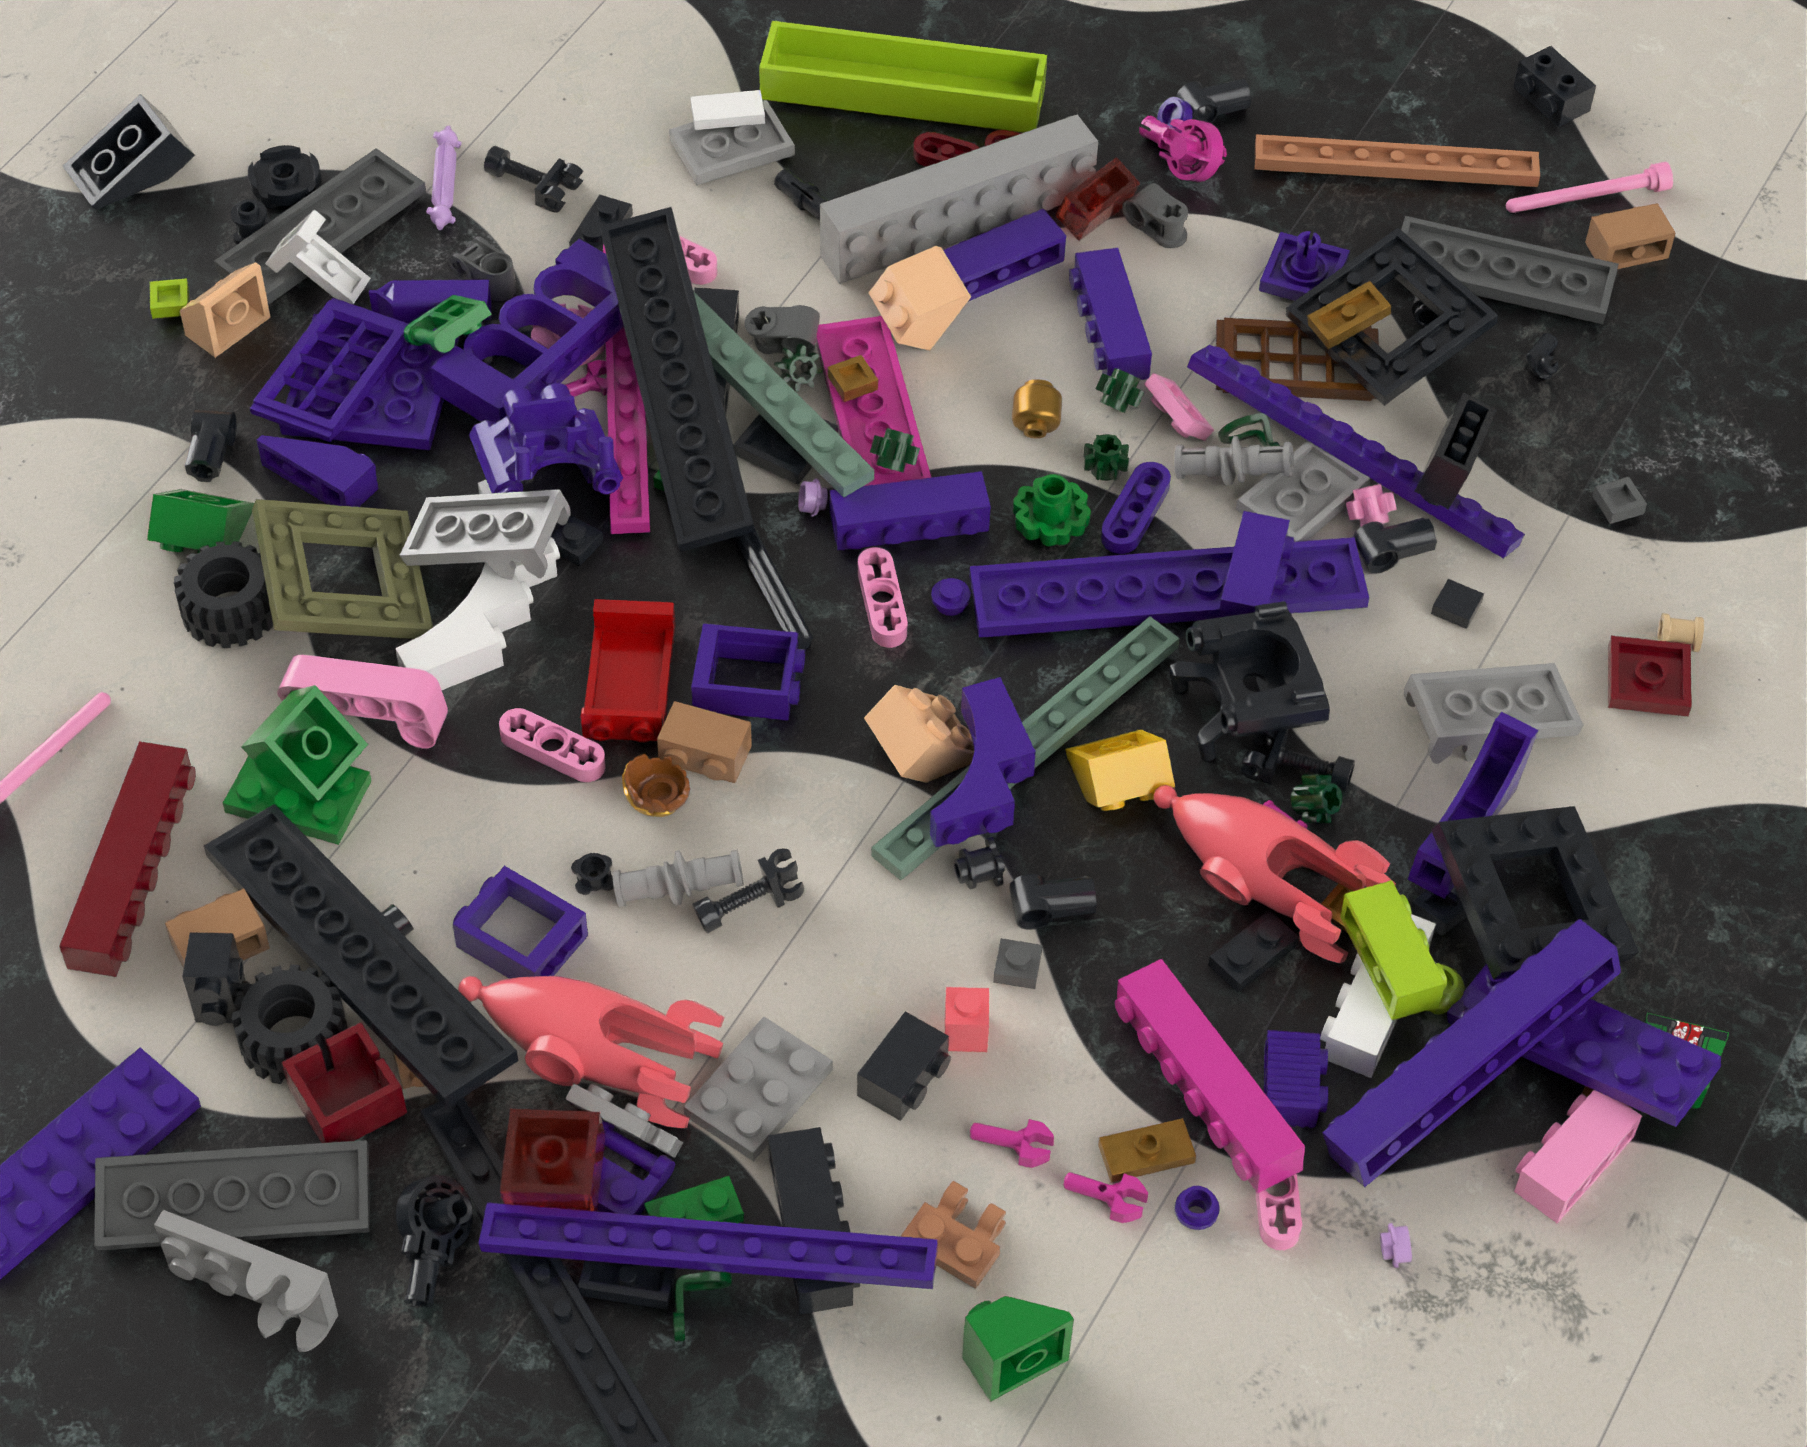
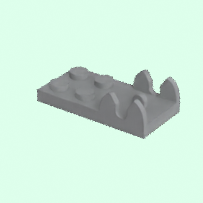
M560 489L426 497L400 553V557L406 566L487 562L497 574L509 580H512L515 574L516 565L514 561H518L524 565L528 572L537 578H542L548 568V563L543 553L556 523L560 525L567 523L570 517V507Z
M1555 663L1411 674L1404 688V697L1407 704L1411 707L1416 706L1429 736L1428 753L1435 764H1439L1448 758L1452 751L1460 745H1463L1462 750L1467 761L1476 759L1495 719L1501 712L1539 730L1536 739L1576 736L1584 726Z
M165 1210L161 1212L154 1226L170 1271L185 1280L197 1278L207 1282L215 1291L223 1295L232 1296L235 1293L261 1303L258 1314V1328L264 1338L280 1331L285 1321L291 1317L301 1320L296 1331L299 1352L312 1350L329 1333L338 1317V1312L327 1273Z

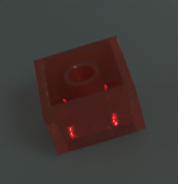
M510 1109L500 1186L503 1203L597 1212L606 1136L600 1112Z

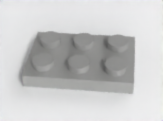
M767 100L762 101L765 112V124L695 130L694 122L669 129L670 141L696 185L795 155L794 143Z
M1309 441L1293 452L1294 467L1292 477H1286L1284 473H1269L1237 500L1236 510L1242 514L1243 511L1290 520L1287 536L1294 537V542L1308 541L1346 508V502L1355 500L1353 490L1369 486L1370 481L1368 476Z
M763 1017L684 1106V1115L690 1117V1120L754 1162L767 1147L768 1135L779 1133L833 1070V1061L766 1017Z

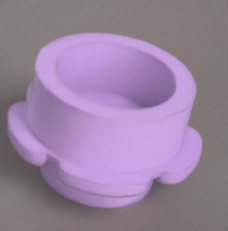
M814 479L813 482L803 481L799 490V511L810 513L813 517L817 515L819 510H824L827 504V488L821 487L819 479Z
M1393 1223L1388 1224V1232L1380 1233L1383 1260L1392 1259L1394 1268H1398V1263L1412 1262L1409 1231L1407 1226L1394 1227Z

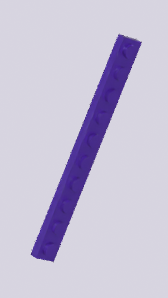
M1209 344L1191 355L1187 368L1266 414L1271 419L1504 559L1520 546L1525 534L1516 529L1509 520L1494 516L1484 510L1477 501L1471 498H1464L1459 494L1449 509L1441 505L1436 506L1428 503L1420 494L1414 492L1423 473L1418 470L1414 463L1405 459H1399L1386 451L1385 447L1379 442L1364 438L1354 432V429L1349 424L1336 421L1323 413L1319 406L1305 402L1291 394V391L1286 386L1271 382L1261 376L1256 368L1243 365L1231 358L1224 349Z
M487 1203L479 1239L481 1252L933 1289L938 1253L937 1239Z

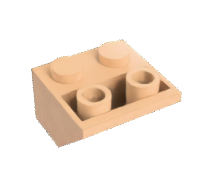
M894 685L864 717L901 777L927 783L968 766L972 762L974 747L969 729L961 725L954 714L956 712L954 705L942 695L934 696L923 693L917 688L909 689Z

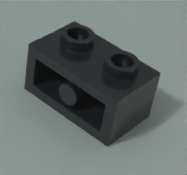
M1552 46L1546 47L1519 61L1513 86L1520 95L1529 100L1558 127L1590 112L1596 85Z
M190 932L182 977L195 1021L211 1026L233 1023L232 1012H235L236 997H243L241 989L248 982L245 981L243 959L239 957L234 934Z

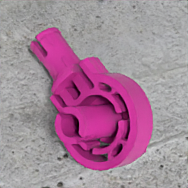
M1147 116L1141 122V124L1149 127L1151 130L1148 131L1143 127H1139L1140 135L1157 143L1159 148L1169 151H1160L1159 156L1167 161L1173 175L1181 180L1192 182L1206 181L1215 174L1219 166L1225 161L1222 157H1226L1227 153L1225 146H1223L1222 136L1219 130L1209 122L1192 119L1186 121L1173 119L1170 125L1176 128L1168 126L1153 116ZM1197 136L1205 138V140L1201 141Z

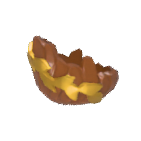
M646 754L637 756L634 760L627 763L622 774V784L626 799L635 810L647 816L664 817L671 815L685 804L690 795L691 788L686 771L682 770L678 764L674 765L670 756L664 757L663 760H660V758L649 759Z

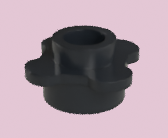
M589 853L575 860L572 863L571 869L577 876L576 891L579 894L588 895L591 891L601 889L605 891L612 890L614 888L613 875H611L610 871L612 859L607 855ZM591 874H598L596 877L590 876Z

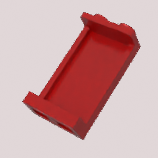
M595 599L593 608L594 634L585 706L581 709L580 716L582 736L600 741L609 739L634 740L637 742L657 741L666 720L675 636L674 603Z

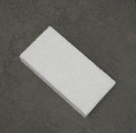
M760 90L691 97L695 130L765 124V112Z

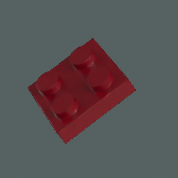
M1611 635L1608 644V708L1688 717L1692 708L1691 644Z

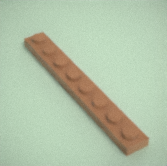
M1256 134L1254 169L1528 187H1538L1540 179L1539 152L1259 134Z

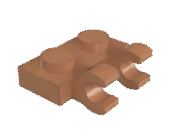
M952 1181L945 1190L938 1207L934 1208L925 1202L900 1237L937 1239L938 1253L936 1265L976 1289L1000 1255V1246L993 1243V1241L1006 1224L1002 1220L1006 1215V1211L990 1203L980 1217L975 1230H971L955 1220L968 1203V1199L965 1198L968 1189Z

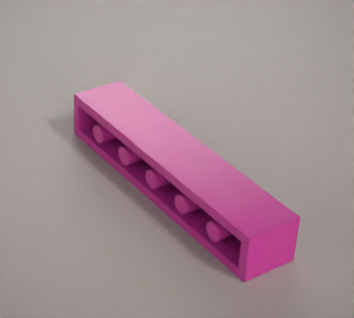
M1160 959L1119 979L1117 999L1115 1000V1008L1118 1015L1125 1023L1130 1022L1137 1031L1138 1039L1143 1049L1148 1054L1153 1053L1158 1059L1166 1080L1171 1085L1176 1084L1182 1091L1189 1111L1194 1116H1200L1208 1126V1133L1213 1143L1220 1149L1224 1148L1232 1158V1165L1239 1178L1243 1181L1248 1180L1255 1191L1260 1193L1302 1171L1305 1145L1164 961Z

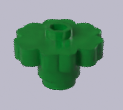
M1050 474L1036 478L1033 482V487L1023 486L1019 488L1018 495L1013 499L1012 512L1016 516L1015 527L1028 540L1040 538L1045 546L1066 545L1069 543L1071 536H1082L1090 523L1091 510L1087 506L1088 495L1081 490L1078 484L1068 483L1060 475Z

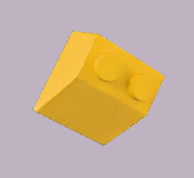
M1137 730L1065 749L1068 761L1086 801L1096 807H1101L1102 811L1122 808L1125 806V800L1139 797L1141 801L1153 800L1155 790L1163 785L1175 787L1166 740L1144 730Z

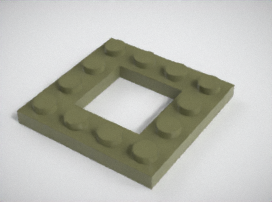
M255 500L252 512L274 630L415 639L433 628L420 566H406L400 557V553L411 532L408 511ZM302 542L372 547L382 596L312 592Z

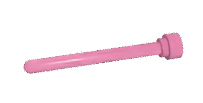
M1668 162L1651 164L1641 174L1513 198L1507 201L1506 209L1510 213H1516L1644 187L1648 190L1653 189L1654 192L1670 190L1673 186V174Z
M98 693L0 781V804L110 705L111 698L107 693Z

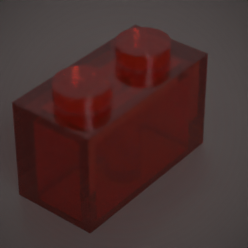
M1116 157L1067 194L1055 216L1080 241L1121 210L1123 203L1135 194L1140 182Z

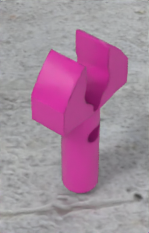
M595 360L587 363L586 377L565 384L571 396L575 397L589 391L601 392L603 396L607 395V378L599 377L606 374V361Z
M1029 1119L1027 1127L1019 1131L981 1123H973L970 1128V1138L972 1140L1014 1149L1019 1155L1018 1165L1033 1168L1050 1160V1150L1030 1146L1032 1142H1039L1049 1146L1054 1145L1053 1133L1040 1121Z
M1072 1172L1066 1174L1063 1182L1064 1188L1106 1202L1111 1209L1110 1219L1120 1223L1137 1220L1142 1217L1143 1207L1127 1204L1123 1201V1198L1132 1197L1144 1203H1147L1148 1192L1141 1181L1127 1174L1123 1175L1121 1182L1113 1185Z

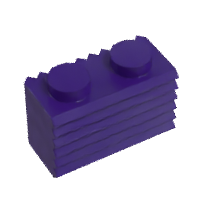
M1268 1030L1264 1046V1093L1292 1127L1300 1126L1303 1128L1308 1126L1309 1128H1314L1317 1124L1319 1112L1326 1113L1328 1087L1320 1086V1075H1326L1328 1049L1320 1048V1034Z

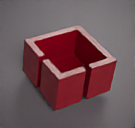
M361 1022L326 1039L333 1068L332 1071L327 1073L322 1051L318 1044L282 1062L288 1089L321 1143L355 1141L407 1114L402 1086L385 1059L380 1057L378 1048Z

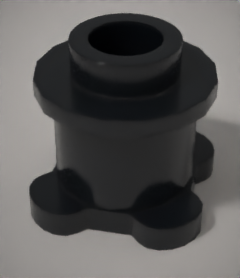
M246 199L233 206L231 219L237 227V232L233 234L235 244H239L271 221L267 217L265 205L260 201Z
M992 837L985 839V848L969 852L966 848L959 850V858L954 860V869L960 884L966 883L969 889L976 888L977 883L992 879L996 887L1004 884V862Z

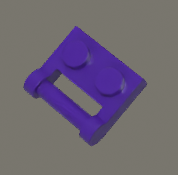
M599 1119L592 1127L585 1142L556 1176L559 1187L600 1212L641 1215L645 1210L644 1203L652 1201L672 1175L675 1162L664 1155L657 1157L614 1131L612 1124ZM606 1146L649 1172V1175L643 1181L599 1153Z

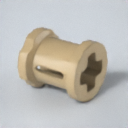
M1666 613L1661 614L1657 634L1658 641L1691 644L1692 652L1700 651L1704 634L1703 617L1687 620L1671 618Z

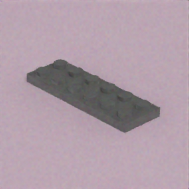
M375 148L214 260L215 270L226 278L235 270L256 262L261 266L269 305L308 277L291 262H288L277 273L265 263L281 240L313 210H316L326 219L316 234L339 253H342L426 193L425 182Z
M1405 216L1401 230L1475 295L1604 324L1618 263Z
M367 1140L95 1158L94 1247L97 1250L161 1246L154 1224L163 1210L243 1241L370 1232L369 1144Z

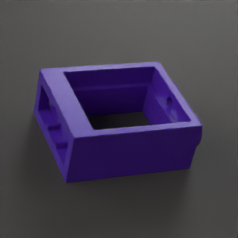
M703 624L691 686L692 706L720 714L789 720L791 705H798L800 695V681H795L796 673H803L805 664V649H798V633ZM718 658L784 663L780 691L714 684Z
M505 865L494 877H489L483 883L479 895L469 906H463L457 912L452 924L457 948L509 979L554 976L588 937L587 919L584 911ZM508 896L556 923L527 957L480 929Z

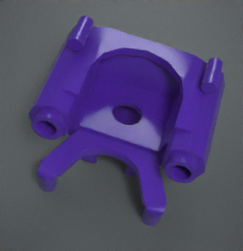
M554 383L545 387L540 394V400H534L528 389L515 388L504 395L502 400L507 416L498 422L489 420L474 425L469 434L491 493L523 492L522 480L533 479L538 469L556 463H576L587 483H591L595 491L603 494L615 492L620 487L623 479L614 457L613 439L605 436L595 411L586 408L577 410L574 396H571L568 387L561 383Z

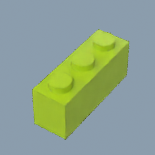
M1392 880L1346 893L1340 918L1391 1020L1439 1007L1444 988L1447 986L1446 974L1441 964L1434 962L1429 952V943L1425 932L1421 928L1417 929L1412 920L1411 908L1406 896L1399 894Z

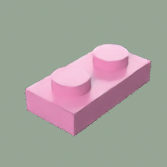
M1153 373L1144 383L1153 395L1151 398L1152 403L1159 410L1171 416L1173 419L1171 425L1180 435L1185 438L1193 436L1205 441L1214 431L1212 426L1174 381Z

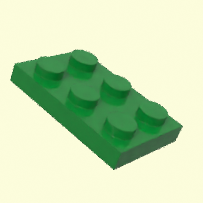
M248 755L223 801L225 813L249 819L275 804L304 835L339 845L372 780L370 771L349 766L319 801L314 802L268 777Z

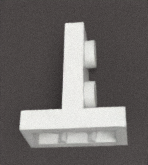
M313 210L281 240L265 264L277 273L288 262H291L331 296L354 304L371 278L316 234L326 219L316 210Z

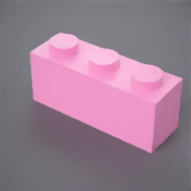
M1593 1090L1588 1097L1584 1094L1579 1095L1567 1112L1569 1118L1564 1124L1561 1125L1555 1122L1541 1141L1544 1146L1536 1154L1533 1151H1529L1515 1170L1519 1174V1178L1514 1192L1556 1223L1565 1216L1634 1138L1642 1115L1628 1105L1596 1090Z

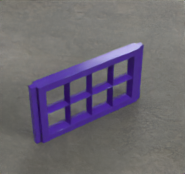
M336 298L328 300L255 397L253 405L250 407V413L331 442L333 439L335 440L405 344L404 329L408 323ZM334 319L358 327L348 341L324 334ZM365 330L389 338L379 353L355 344ZM317 341L341 349L331 364L308 356V353ZM348 352L373 360L362 375L339 367ZM301 363L325 371L315 386L291 378ZM332 374L357 382L346 397L322 389ZM285 385L309 393L298 409L274 400ZM316 396L340 405L330 420L306 412V409Z

